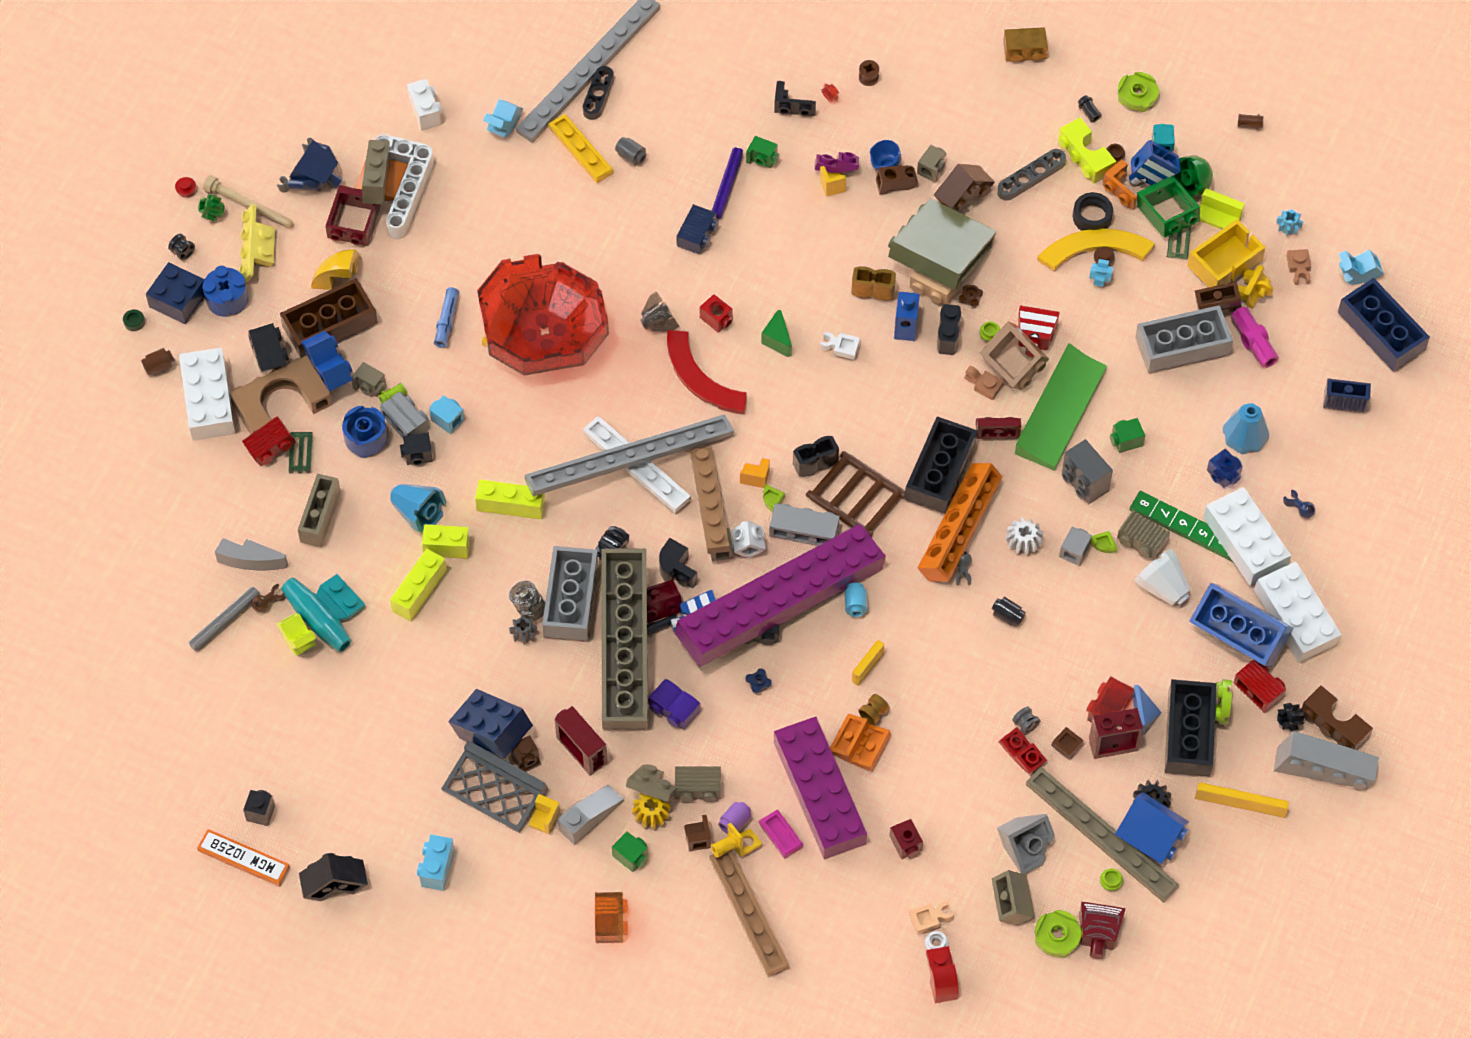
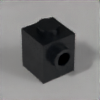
M429 432L403 436L404 444L400 445L401 458L406 457L407 465L417 466L433 462Z
M250 790L243 809L246 821L268 826L275 808L273 796L265 790Z

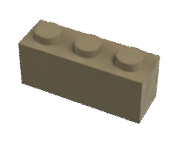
M368 141L362 182L363 203L384 204L390 164V141Z
M317 473L297 529L301 543L322 546L341 491L338 478Z

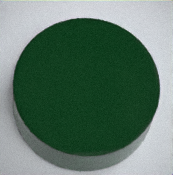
M136 309L127 311L123 315L125 328L129 331L142 329L145 324L143 313Z

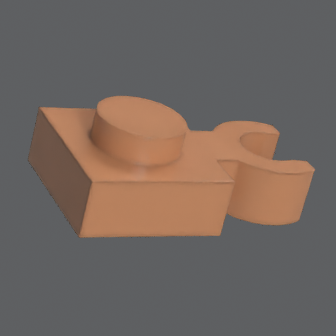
M1287 250L1286 257L1289 273L1295 272L1294 284L1298 285L1300 277L1306 280V284H1309L1311 278L1308 272L1311 271L1309 250Z

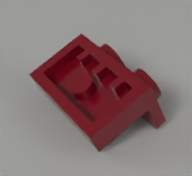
M976 418L977 439H1019L1021 418Z
M673 580L647 587V623L680 613L681 595Z

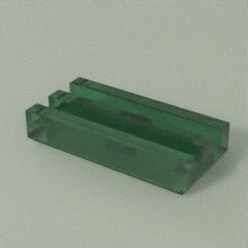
M1191 226L1186 227L1184 254L1180 253L1182 230L1177 233L1175 253L1171 252L1173 234L1168 236L1166 257L1188 259Z
M291 432L295 441L296 437H299L298 466H294L295 443H292L289 452V474H294V472L302 474V471L311 474L313 432ZM304 437H308L306 466H303Z

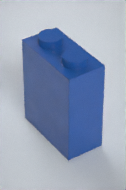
M1142 792L1136 796L1115 835L1162 864L1167 859L1171 861L1178 849L1175 846L1178 840L1182 842L1189 830L1186 827L1189 821Z

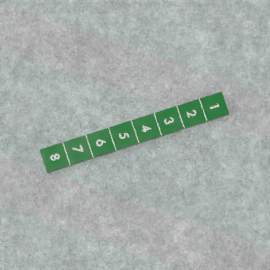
M1141 490L1138 492L1129 511H1135L1151 522L1233 562L1207 523Z

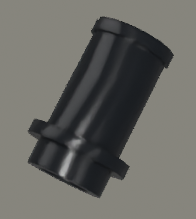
M1085 95L1078 100L1079 109H1083L1091 122L1101 118L1102 114L1094 105L1092 97Z

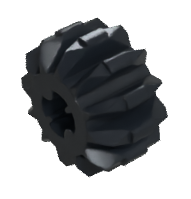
M609 527L601 536L596 547L599 559L602 560V549H626L629 543V534L620 527Z
M1148 779L1145 785L1140 783L1137 790L1133 792L1134 800L1137 795L1143 792L1167 808L1171 806V801H1169L1171 793L1166 792V785L1160 787L1158 780L1155 784H1151Z

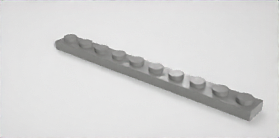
M638 0L516 127V133L533 143L548 127V124L554 121L592 81L596 70L601 66H606L659 11L660 3L655 0Z
M724 414L525 474L524 480L532 496H536L731 437L734 430Z

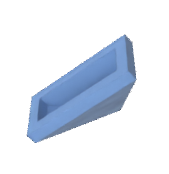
M1134 685L1132 692L1134 708H1138L1143 735L1162 712L1139 685Z

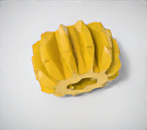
M642 793L639 794V799H634L632 815L636 816V823L642 822L643 828L650 824L654 830L655 824L663 826L664 820H668L670 817L668 812L671 810V805L666 801L650 795L645 796Z

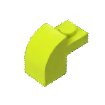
M294 613L276 623L284 640L296 656L316 646L314 642L316 637L312 630L307 629L300 614Z

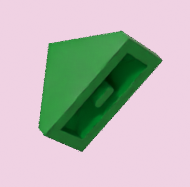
M777 310L761 333V344L786 357H790L792 355V344L782 311Z

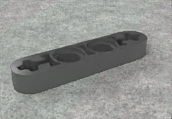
M1052 149L1006 177L998 184V197L1005 201L1012 200L1059 171L1065 165L1066 154L1060 149ZM1042 166L1046 171L1038 173L1034 168ZM1025 176L1029 181L1021 183L1018 181V178Z

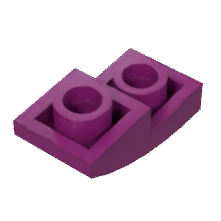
M839 152L837 159L828 154H816L814 170L820 171L822 166H825L827 172L832 173L857 170L859 167V157L851 152Z

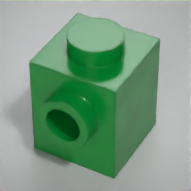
M1137 417L1131 420H1120L1114 424L1110 440L1112 445L1117 447L1118 452L1122 453L1144 446L1146 435Z
M628 831L611 847L612 856L631 872H634L637 868H642L648 860V847L645 841L640 837L635 838Z

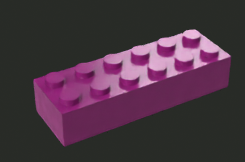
M815 716L775 730L773 743L823 859L825 860L866 845V829L817 717Z

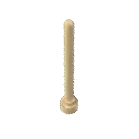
M210 174L205 179L203 190L209 193L218 192L248 208L251 204H255L256 212L287 228L293 226L292 220L221 185L217 177Z

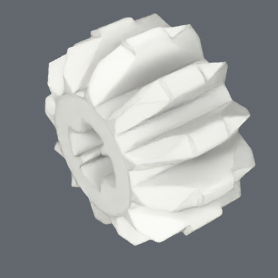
M1022 517L1020 523L1014 520L1012 526L1007 527L1006 542L1009 543L1010 549L1016 548L1017 554L1020 551H1024V554L1027 555L1029 550L1035 553L1037 547L1042 545L1043 532L1040 530L1039 523L1033 524L1032 518L1026 522Z

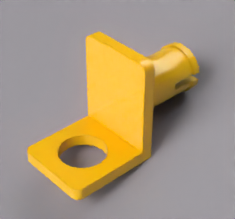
M732 823L727 824V837L711 844V850L717 858L732 849L742 857L761 847L762 842L752 829L739 833ZM749 837L754 842L751 846H743V838Z

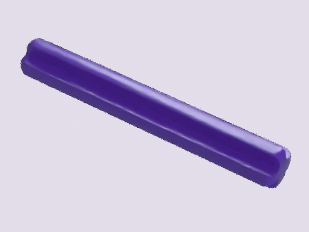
M734 147L732 149L711 211L717 212V219H721L743 156L741 148Z

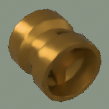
M873 694L868 699L867 705L860 707L858 713L862 718L868 719L870 724L876 725L880 720L879 716L886 714L890 707L881 696Z

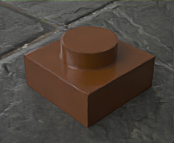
M1065 727L1052 741L1051 746L1070 759L1082 746L1084 740Z

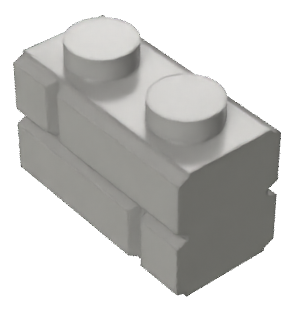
M398 392L390 400L388 399L381 404L380 410L385 420L402 438L405 435L426 433L428 431L427 421L429 419L422 410L418 411L415 408V403L409 396L405 397L401 392Z

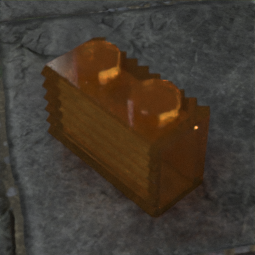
M595 892V943H623V935H628V921H623V913H628V899H623V892Z

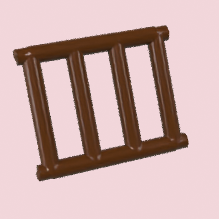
M842 451L840 460L814 490H809L805 496L827 512L840 516L839 520L853 528L860 524L855 518L879 490L885 487L893 494L866 526L861 524L872 537V531L900 498H905V491L850 453ZM848 463L858 469L831 502L820 496ZM865 475L876 481L848 514L837 508Z

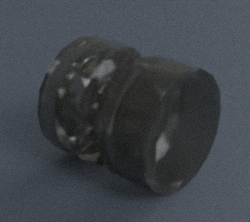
M526 580L516 583L511 588L509 599L520 617L523 615L524 618H533V621H536L544 615L545 600L535 584Z

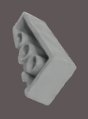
M1293 731L1277 747L1273 772L1352 786L1357 789H1367L1376 781L1379 757Z

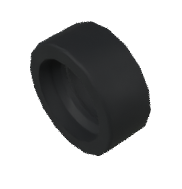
M1096 192L1085 193L1079 196L1073 208L1072 217L1074 224L1081 231L1107 229L1111 224L1113 216L1112 202L1108 197ZM1093 205L1103 209L1105 217L1092 221L1084 218L1080 212L1085 206Z

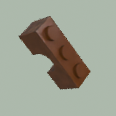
M1320 685L1303 702L1301 709L1305 712V719L1308 722H1313L1325 736L1331 737L1337 744L1358 750L1370 738L1373 727L1357 714L1347 721L1337 720L1332 715V711L1335 709L1338 699Z

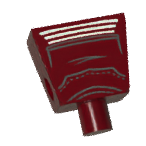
M1081 901L1079 910L1080 929L1082 932L1081 945L1090 947L1089 956L1091 958L1102 959L1104 957V949H1114L1124 918L1125 908Z

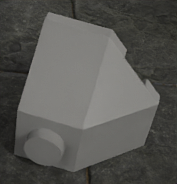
M1047 814L1017 817L997 827L1003 847L1020 873L1026 874L1043 864L1046 857L1044 853L1048 844L1052 843L1055 835Z

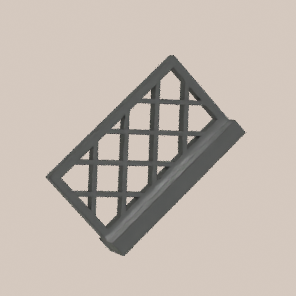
M467 741L463 754L441 790L520 833L535 808V800L538 794L545 796L548 787L545 782L478 745ZM467 758L475 762L476 770L463 772L462 766ZM492 771L496 780L483 784L481 773ZM478 774L480 785L467 788L465 777ZM462 778L465 789L455 792L449 788L454 780ZM512 782L515 791L502 794L500 783ZM497 785L499 796L487 799L484 788ZM481 789L484 800L471 801L469 792ZM530 792L535 795L531 803L521 804L519 794ZM516 795L519 806L506 809L504 798ZM501 800L503 811L491 812L488 803ZM520 810L522 818L519 823L515 825L509 822L507 814Z

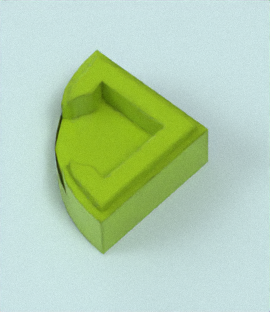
M766 484L763 490V500L766 507L773 512L774 505L782 503L785 493Z
M1110 530L1093 535L1091 538V545L1096 550L1103 553H1117L1118 549Z

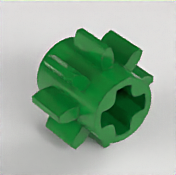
M208 194L207 198H202L198 204V211L202 213L201 217L210 221H215L216 217L220 218L225 209L224 203L221 202L222 198Z

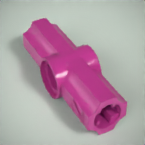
M1248 307L1236 309L1231 314V319L1241 333L1244 347L1253 352L1262 368L1273 366L1278 361L1279 356L1269 342V336L1265 327L1262 324L1258 325Z

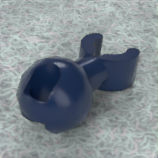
M1291 490V497L1294 499H1288L1286 496L1283 497V503L1286 506L1298 508L1301 517L1310 518L1315 514V505L1309 501L1303 502L1300 500L1295 490Z

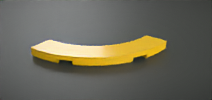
M1104 228L1084 230L1055 241L1037 256V261L1055 271L1065 261L1074 257L1075 254L1084 251H1095L1100 247L1115 249L1117 252L1131 255L1143 261L1153 250L1155 243L1145 237L1123 230Z

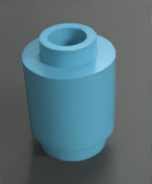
M851 583L847 585L845 590V611L852 617H860L868 610L867 590L861 583Z

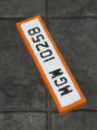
M207 829L197 847V850L205 855L277 886H280L290 868V865L286 862L210 829Z

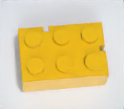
M1236 219L1192 250L1189 254L1187 266L1208 287L1222 284L1227 285L1230 283V280L1233 282L1242 276L1246 269H1251L1263 261L1266 247L1254 235H1251L1249 238L1250 231Z

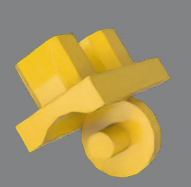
M1258 265L1256 270L1246 269L1243 274V280L1248 285H1238L1241 300L1246 301L1249 308H1254L1258 298H1263L1264 295L1270 296L1274 291L1273 286L1270 284L1271 280L1263 273L1264 266Z

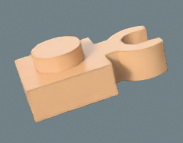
M948 902L940 903L936 909H933L932 904H928L909 911L917 935L938 928L939 920L948 922L953 919V913L944 914L942 910L949 907Z

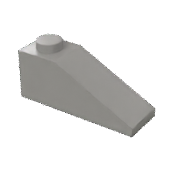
M608 784L574 804L557 819L558 829L575 845L616 809L624 799Z

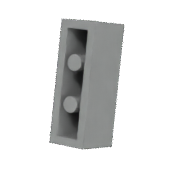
M775 504L769 526V537L819 546L837 536L840 516L831 512L813 511L810 508H795L789 504Z

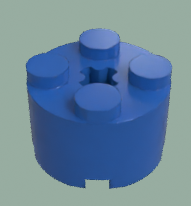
M220 265L204 279V296L207 306L212 313L217 316L227 317L229 314H239L245 309L248 303V291L245 278L239 271Z
M357 406L345 414L342 431L345 445L352 453L361 458H366L383 449L388 442L385 418L378 409Z

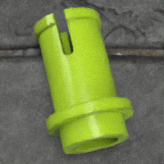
M399 383L386 392L381 391L378 398L382 404L388 399L390 400L398 392H401L404 396L407 395V391L404 385Z

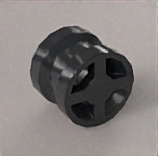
M182 233L175 235L168 244V250L176 253L180 260L190 257L195 249V244L187 241Z

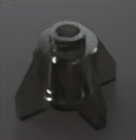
M657 291L649 296L641 312L643 318L640 321L646 330L650 328L652 332L675 330L680 326L674 317L671 318L673 315L666 302H662L663 300Z

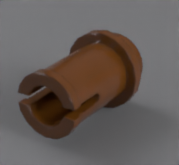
M1238 114L1237 127H1253L1256 130L1263 128L1264 116H1260V114Z

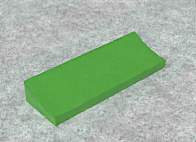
M1068 343L1016 443L1015 455L1055 471L1107 369V365L1089 357Z

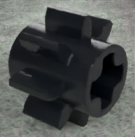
M1283 704L1284 709L1277 710V722L1282 726L1283 730H1299L1298 725L1304 724L1305 712H1303L1299 704Z

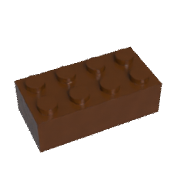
M357 278L280 313L282 327L300 358L307 355L302 341L325 331L330 336L333 335L338 342L378 323L376 309Z

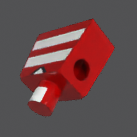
M1020 305L1018 327L1041 350H1048L1058 326L1060 312ZM1018 340V345H1019V346H1022V347H1025V346ZM1026 348L1025 354H1026L1027 356H1029V357H1035V356Z

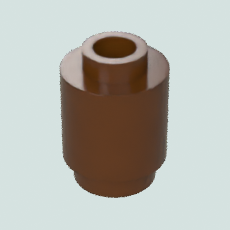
M163 347L145 355L141 363L147 375H156L173 367L172 362L175 360L171 351H166Z

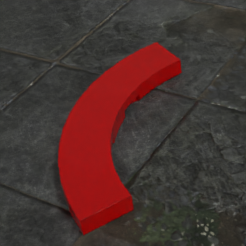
M667 330L668 355L676 375L684 386L696 397L717 406L718 409L745 415L747 392L729 389L710 379L702 372L693 359L689 347V332Z

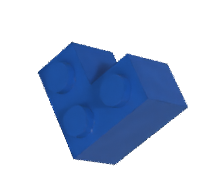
M323 331L302 341L307 357L329 391L353 380L350 374L353 372L351 365L347 360L344 361L341 354L338 355L336 350L338 343L333 335L330 336Z

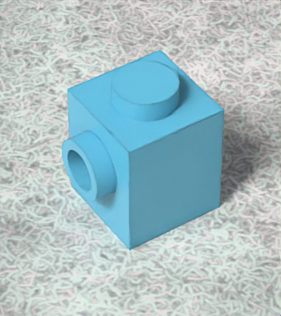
M443 395L430 406L431 421L449 434L465 420L463 408L452 398L449 399Z

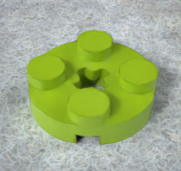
M1135 72L1134 75L1129 76L1127 74L1122 77L1118 84V101L1129 109L1146 112L1157 102L1159 86H1157L1154 77L1145 72ZM1142 89L1141 94H1137L1133 90Z
M1222 679L1221 682L1216 683V695L1219 701L1215 707V721L1222 725H1228L1227 718L1230 717L1232 692H1229L1228 686H1232V680Z
M1063 910L1045 913L1038 919L1035 926V944L1050 956L1066 958L1077 949L1081 940L1082 932L1077 919L1069 912ZM1061 929L1064 936L1056 938L1051 932Z

